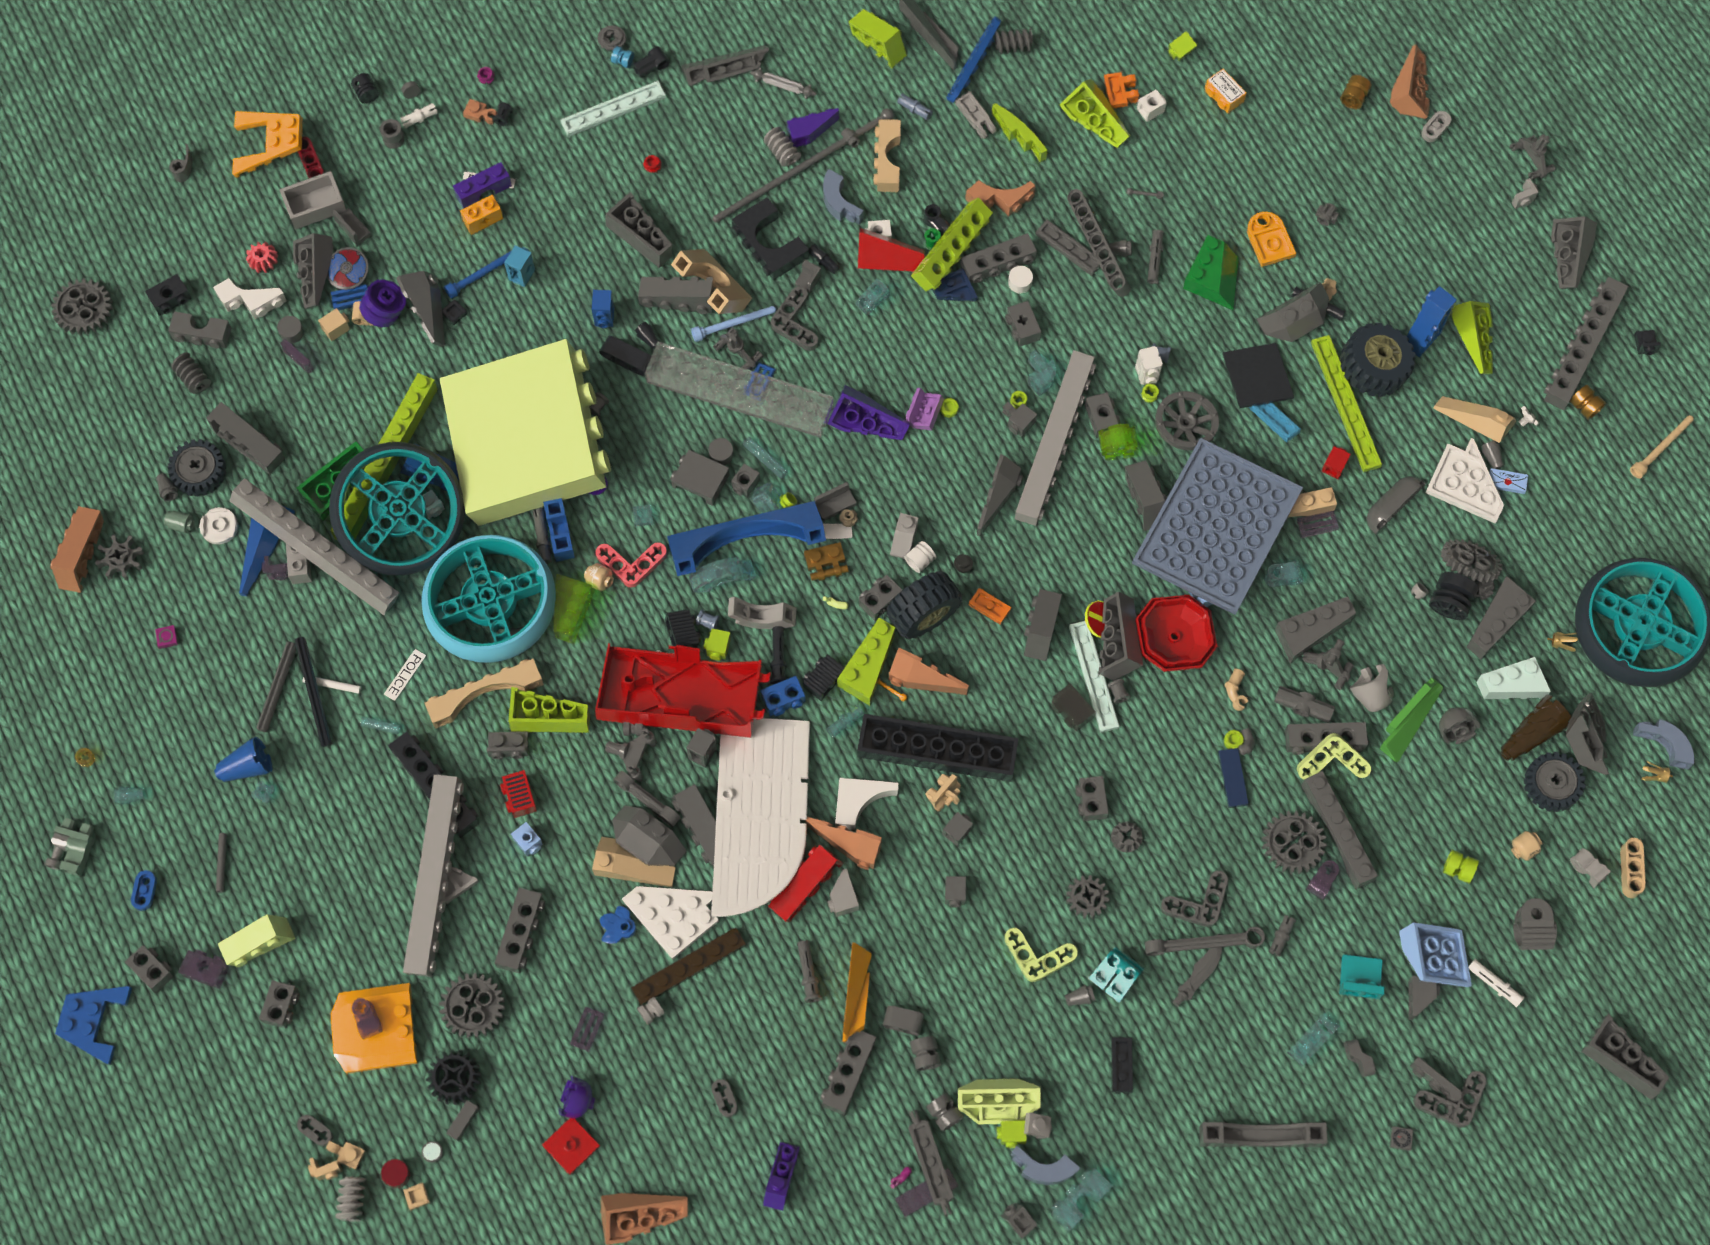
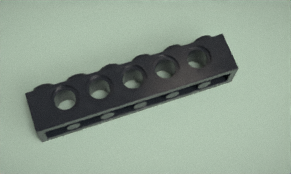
M406 731L390 743L388 747L430 800L432 791L430 785L433 782L434 775H441L444 772L437 763L433 765L430 761L432 756L426 749L421 750L418 746L421 743L414 734L410 736ZM411 751L417 752L414 757H407ZM428 766L425 772H419L420 767ZM460 795L459 802L463 813L456 818L458 823L456 834L459 838H462L479 825L476 819L479 816L472 807L468 809L465 805L467 800L463 795Z

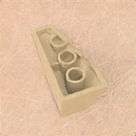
M601 837L596 849L592 870L595 876L672 887L676 867L669 865L647 866L618 845L614 838Z

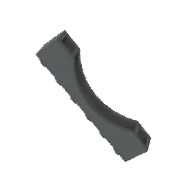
M1323 771L1306 778L1301 786L1308 800L1320 814L1331 832L1353 886L1357 890L1374 882L1377 874Z
M1202 1122L1199 1126L1200 1147H1324L1327 1144L1326 1123L1244 1125L1225 1122Z

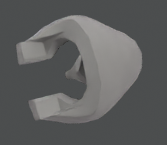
M1384 664L1375 665L1379 674L1374 680H1371L1373 675L1369 667L1361 669V676L1349 687L1356 699L1370 712H1378L1391 704L1394 696L1392 687H1389L1387 690L1388 670Z

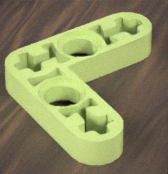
M1332 733L1297 765V772L1300 778L1305 780L1320 772L1334 757L1359 778L1367 777L1371 772V766L1340 735ZM1332 740L1335 741V742L1337 741V742H1338V745H1337V746L1332 745V744H1331V741H1332ZM1347 751L1353 752V757L1350 760L1343 759V754ZM1320 752L1325 753L1324 760H1315L1316 754ZM1356 761H1357L1362 767H1363V766L1365 767V770H1364V771H1362L1361 769H1360V770L1358 769L1357 765L1355 764ZM1304 767L1307 768V769L1309 768L1310 772H1309V773H1307V772H1304V773H1303V770H1302V769H1303Z
M1011 928L1005 934L1004 940L1025 978L1030 982H1037L1072 963L1077 957V948L1067 943L1037 959L1019 929ZM1011 933L1014 936L1018 935L1017 942L1019 945L1021 943L1024 944L1019 946L1016 950H1014V948L1016 947V943L1014 942V940H1009ZM1065 949L1068 951L1072 950V958L1065 956L1062 958L1063 963H1061L1059 957L1064 955ZM1020 950H1026L1029 953L1027 960H1021L1018 957ZM1054 958L1057 965L1054 968L1047 967L1045 964L1046 959ZM1041 962L1043 969L1037 972V977L1029 975L1030 968L1034 970L1040 968L1038 963Z

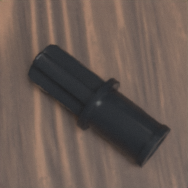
M817 244L810 246L809 254L818 261L819 265H824L833 274L840 269L829 257V253H825Z

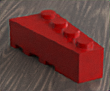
M821 845L818 847L814 846L808 853L810 857L805 862H801L791 882L770 901L771 903L768 906L784 921L790 922L807 904L805 899L813 897L819 891V884L828 881L833 876V869L836 866L840 868L844 864L826 847Z

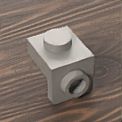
M1530 178L1526 179L1522 187L1524 191L1517 193L1512 201L1515 209L1521 206H1528L1535 200L1538 194V188Z
M1026 1113L1024 1134L1035 1136L1037 1139L1049 1138L1052 1130L1051 1117Z

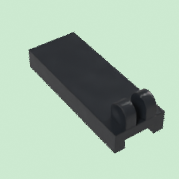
M1111 1038L1112 1092H1115V1094L1133 1092L1132 1038Z

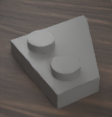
M451 867V871L447 876L449 887L444 895V901L448 904L479 881L474 876L472 877L456 867Z

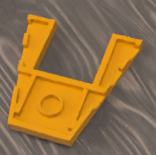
M236 111L234 127L238 131L267 125L266 152L234 158L232 175L238 178L241 173L246 171L249 173L256 170V167L259 165L270 164L275 158H283L301 150L303 118L299 114Z

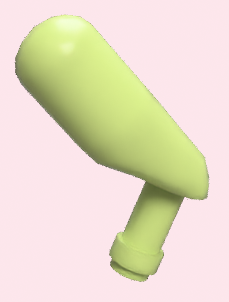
M823 597V601H827V604L837 609L848 608L847 602L837 601L832 597Z

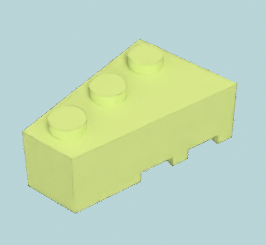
M267 914L218 943L227 965L241 967L247 961L296 938L287 918Z

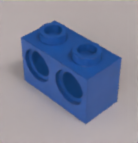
M593 290L592 314L595 326L600 328L613 327L615 306L612 290Z
M797 676L760 690L769 716L782 715L785 713V710L799 708L806 702L805 694ZM791 691H795L798 693V695L795 697L788 696V693ZM776 698L780 702L774 705L770 703V700Z

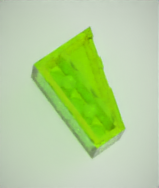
M556 574L553 631L557 639L574 644L594 595L593 587L590 584Z

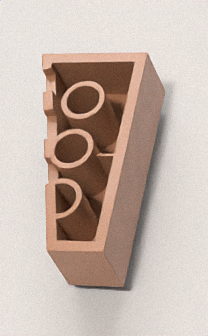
M78 506L76 513H73L71 524L65 530L64 540L59 544L58 553L51 561V569L59 589L81 593L83 586L80 585L82 577L86 578L88 572L86 569L87 560H92L94 554L93 543L97 544L104 523L100 510Z

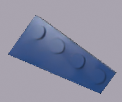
M1440 286L1435 291L1431 290L1425 298L1426 301L1421 307L1422 310L1407 334L1408 342L1414 348L1412 352H1415V355L1418 357L1442 333L1457 301L1455 297Z

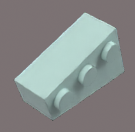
M1535 657L1482 674L1477 680V685L1484 699H1542L1551 692Z

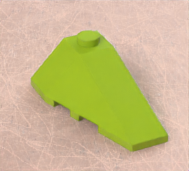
M1468 301L1455 305L1451 314L1452 320L1480 374H1493V354L1489 349V344L1492 343V336H1489V328L1492 327L1489 303Z

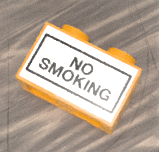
M1224 69L1207 79L1206 93L1208 96L1213 97L1218 106L1227 113L1244 103L1246 92Z

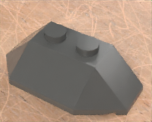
M1318 282L1258 317L1256 320L1264 335L1293 342L1324 324L1329 296L1322 283Z
M624 806L612 819L616 843L647 866H675L687 852L671 829L642 808Z

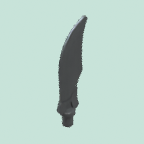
M1222 947L1210 948L1194 964L1191 976L1178 988V996L1172 1001L1175 1006L1179 1007L1183 1001L1191 1000L1198 987L1212 974L1220 960Z

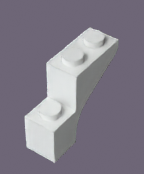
M230 278L213 287L228 312L239 308L244 303L254 319L265 316L267 312L282 306L286 302V298L279 288L243 290L235 286Z

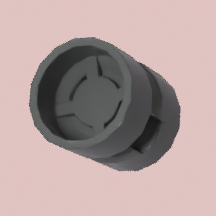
M935 1036L922 1037L910 1042L912 1054L916 1055L914 1058L916 1071H925L941 1066L940 1055L935 1052L938 1048Z
M948 1092L936 1098L926 1107L931 1116L937 1118L936 1123L942 1132L964 1118L958 1107L953 1106L954 1101Z

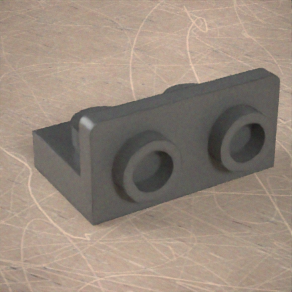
M489 732L488 756L492 757V759H503V757L521 759L523 756H528V732Z

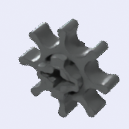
M112 535L113 545L111 547L104 548L101 545L98 546L99 551L106 555L104 559L96 561L95 564L98 568L109 566V570L105 573L109 580L112 579L114 573L122 572V577L127 581L129 579L127 576L129 568L142 569L140 563L134 562V559L138 555H143L144 551L141 547L131 549V545L135 542L132 536H128L127 541L120 544L117 537Z

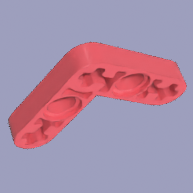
M654 543L635 562L629 564L611 546L601 544L596 549V556L599 562L611 569L612 573L622 583L632 588L643 581L666 558L667 551L664 544ZM654 550H661L662 554L655 555ZM601 551H608V556L611 560L609 561V558L605 555L601 556ZM642 561L650 563L647 569H642L639 565ZM615 562H622L623 567L620 570L613 568ZM635 574V580L628 581V575L633 576Z

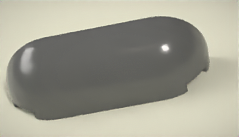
M1413 476L1403 477L1398 480L1369 509L1367 513L1369 528L1377 534L1426 483Z

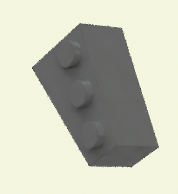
M1145 460L1125 466V479L1132 499L1136 500L1139 507L1137 513L1143 516V529L1147 531L1150 530L1167 497L1161 493V485L1159 480H1155L1153 467H1149Z

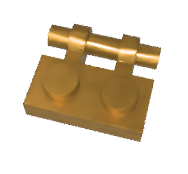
M841 542L804 551L808 571L814 569L817 571L810 574L811 581L818 579L822 581L830 576L839 577L843 573L849 572L847 565L839 566V563L845 562ZM833 565L831 569H822V567Z

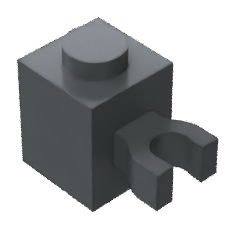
M1009 402L1003 406L1004 410L1002 413L1010 417L1008 427L1013 434L1023 437L1036 423L1037 414L1023 403L1017 410Z

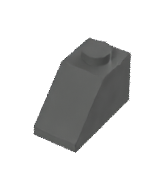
M1412 976L1408 980L1409 1020H1413L1439 996L1440 984L1421 981L1418 976Z

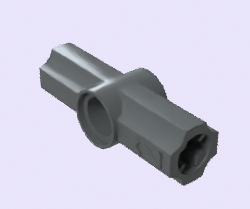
M1283 686L1279 687L1274 699L1275 703L1293 709V712L1300 716H1311L1327 723L1330 722L1335 706L1317 700L1310 693H1298Z

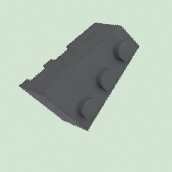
M1039 589L1038 596H1034L1031 607H1035L1034 611L1030 610L1028 618L1031 625H1026L1024 636H1027L1024 656L1046 661L1062 594Z

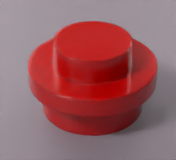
M655 155L647 156L643 162L644 169L650 173L659 171L661 160Z

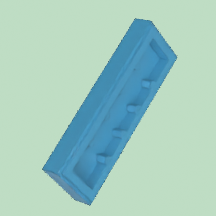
M1273 403L1248 407L1286 443L1301 431Z

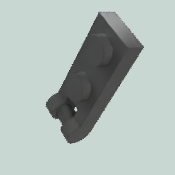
M1417 1057L1409 1066L1417 1077L1427 1080L1433 1090L1442 1092L1446 1096V1100L1456 1103L1461 1099L1462 1092L1421 1058Z

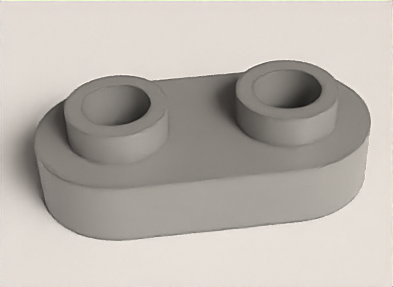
M1445 111L1436 112L1424 125L1421 132L1422 138L1427 142L1436 141L1449 127L1451 116Z

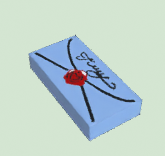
M1490 468L1489 474L1497 490L1520 494L1526 493L1527 474Z

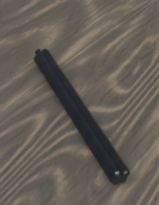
M298 637L295 639V644L320 744L322 747H328L332 745L307 642L305 637Z

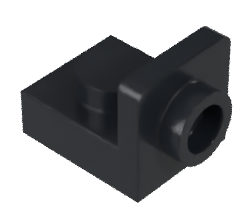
M1654 330L1635 332L1634 336L1638 354L1653 355L1657 353L1661 347V342H1657Z

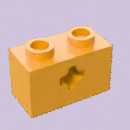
M493 195L460 210L463 222L471 235L503 219L501 208Z

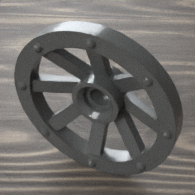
M1180 391L1168 395L1159 404L1155 415V425L1162 439L1171 446L1182 450H1194L1199 440H1195L1192 432L1204 435L1205 437L1202 439L1211 442L1219 427V417L1215 407L1207 398L1194 392ZM1184 400L1196 402L1190 413L1186 412ZM1178 401L1180 415L1168 405ZM1201 406L1208 412V415L1195 418V414ZM1165 411L1176 422L1163 421V412ZM1211 421V430L1195 426ZM1166 428H1177L1178 430L1172 436ZM1182 434H1186L1189 441H1183L1178 438Z

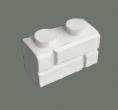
M1155 346L1141 349L1138 353L1135 368L1142 385L1156 384L1159 380L1162 361Z

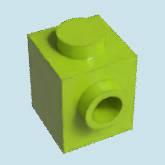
M1186 31L1169 44L1168 48L1170 50L1168 52L1173 59L1177 58L1180 61L1195 50L1197 44Z
M711 628L710 636L705 639L704 643L707 656L717 661L721 659L726 660L731 641L730 632Z
M1025 1120L1000 1122V1127H996L997 1139L1001 1140V1145H1005L1006 1148H1015L1018 1144H1026V1134H1024Z

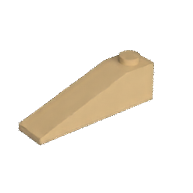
M1444 396L1439 399L1433 408L1498 443L1502 441L1516 423L1513 416L1497 408Z

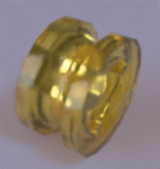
M81 748L76 752L75 760L80 766L89 767L94 763L95 756L90 749ZM87 755L89 758L88 760H83L81 756Z

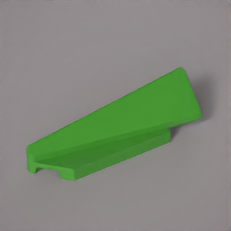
M1433 677L1422 686L1386 728V731L1391 735L1383 742L1379 749L1395 762L1400 760L1443 690V686Z

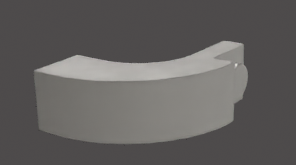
M737 597L729 598L728 617L735 619L736 624L750 628L772 629L775 626L789 628L795 626L796 608L784 602L775 605H755Z

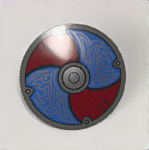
M347 247L337 250L331 257L327 273L329 282L342 290L356 288L365 280L368 274L369 265L367 258L361 251L355 248Z

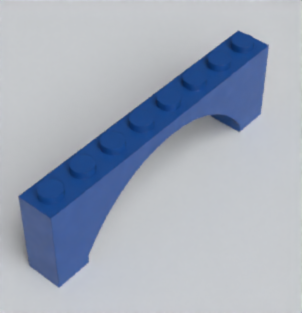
M815 501L667 536L677 576L696 572L698 565L712 552L728 543L747 537L780 535L807 542L808 545L826 541L824 525Z

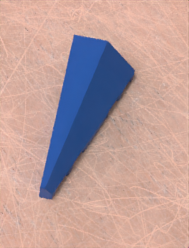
M283 506L284 508H286L288 511H290L292 514L295 515V511H294V510ZM251 518L239 591L241 596H248V591L258 579L259 572L262 567H265L279 540L276 535L253 518Z

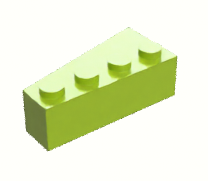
M878 618L837 678V686L869 706L895 636L894 626Z
M511 687L508 721L511 732L589 733L590 712L588 705L565 699L559 700L553 696H542L527 690L525 692L516 687Z

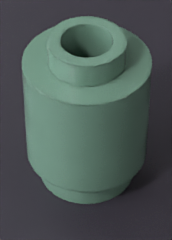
M175 510L172 512L168 511L164 518L165 526L184 533L192 530L195 523L192 515Z

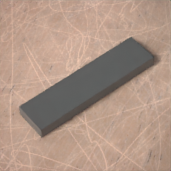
M1048 219L1036 231L1035 235L1090 276H1093L1100 268L1095 255Z

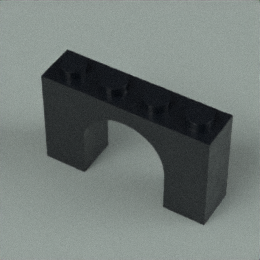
M766 197L732 218L731 230L736 237L739 236L741 238L744 248L752 252L755 262H759L762 265L765 275L770 276L774 281L809 259V249L799 236L784 246L775 249L766 248L757 241L756 236L758 232L778 219L777 208Z

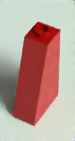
M860 228L859 269L915 271L926 257L924 255L925 250Z

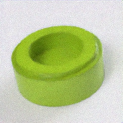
M952 398L944 399L940 408L941 414L947 418L954 417L958 413V402Z
M1230 730L1226 733L1224 737L1226 748L1239 749V746L1243 745L1244 737L1241 732Z

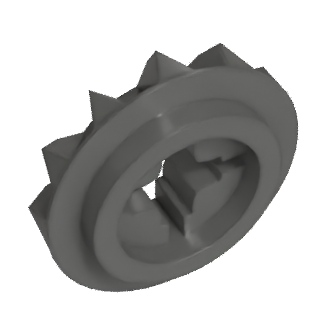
M606 26L598 34V43L602 49L604 48L608 52L609 50H614L616 46L622 47L626 43L625 32L618 26ZM614 34L615 40H613L610 43L609 39H611V37H613Z
M1129 821L1120 822L1112 830L1111 841L1119 851L1133 852L1142 843V832L1136 823L1133 824ZM1131 831L1130 837L1132 840L1127 839L1123 843L1124 836L1122 833L1127 834V832Z

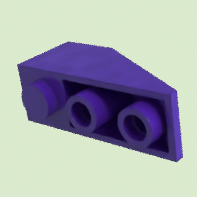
M839 108L827 109L824 112L811 113L804 117H795L788 120L787 131L790 141L793 142V147L811 144L839 120Z
M780 1142L766 1187L763 1206L783 1211L800 1149L799 1146Z

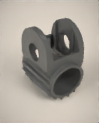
M1532 898L1527 900L1515 914L1513 933L1520 950H1547L1554 948L1557 924L1554 921L1551 906L1542 899Z

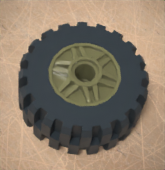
M1369 323L1358 328L1341 351V370L1345 372L1346 380H1350V385L1354 388L1357 387L1362 393L1367 392L1370 396L1378 394L1379 397H1383L1386 394L1391 395L1395 393L1413 373L1412 371L1416 364L1414 361L1416 355L1415 352H1412L1414 348L1408 342L1407 336H1403L1399 329L1395 330L1388 324L1384 326L1383 323H1375V325Z
M942 571L932 572L904 588L888 605L887 616L902 637L914 639L917 636L930 632L954 614L956 609L960 607V603H962V594L947 573Z

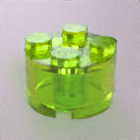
M1117 424L1109 426L1108 431L1103 432V429L1098 432L1101 454L1105 457L1106 461L1114 460L1116 456H1123V458L1134 457V452L1139 449L1134 425H1132V428H1129V424Z

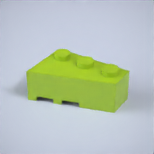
M863 9L849 21L852 34L866 47H873L877 51L876 55L879 58L883 56L888 61L890 68H893L907 56L901 38V31L897 27L888 24L884 19L881 20L874 13Z

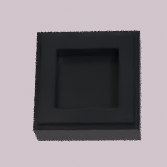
M455 299L442 309V314L453 325L468 314Z

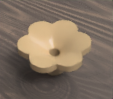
M1326 278L1322 285L1330 301L1332 296L1336 294V281Z

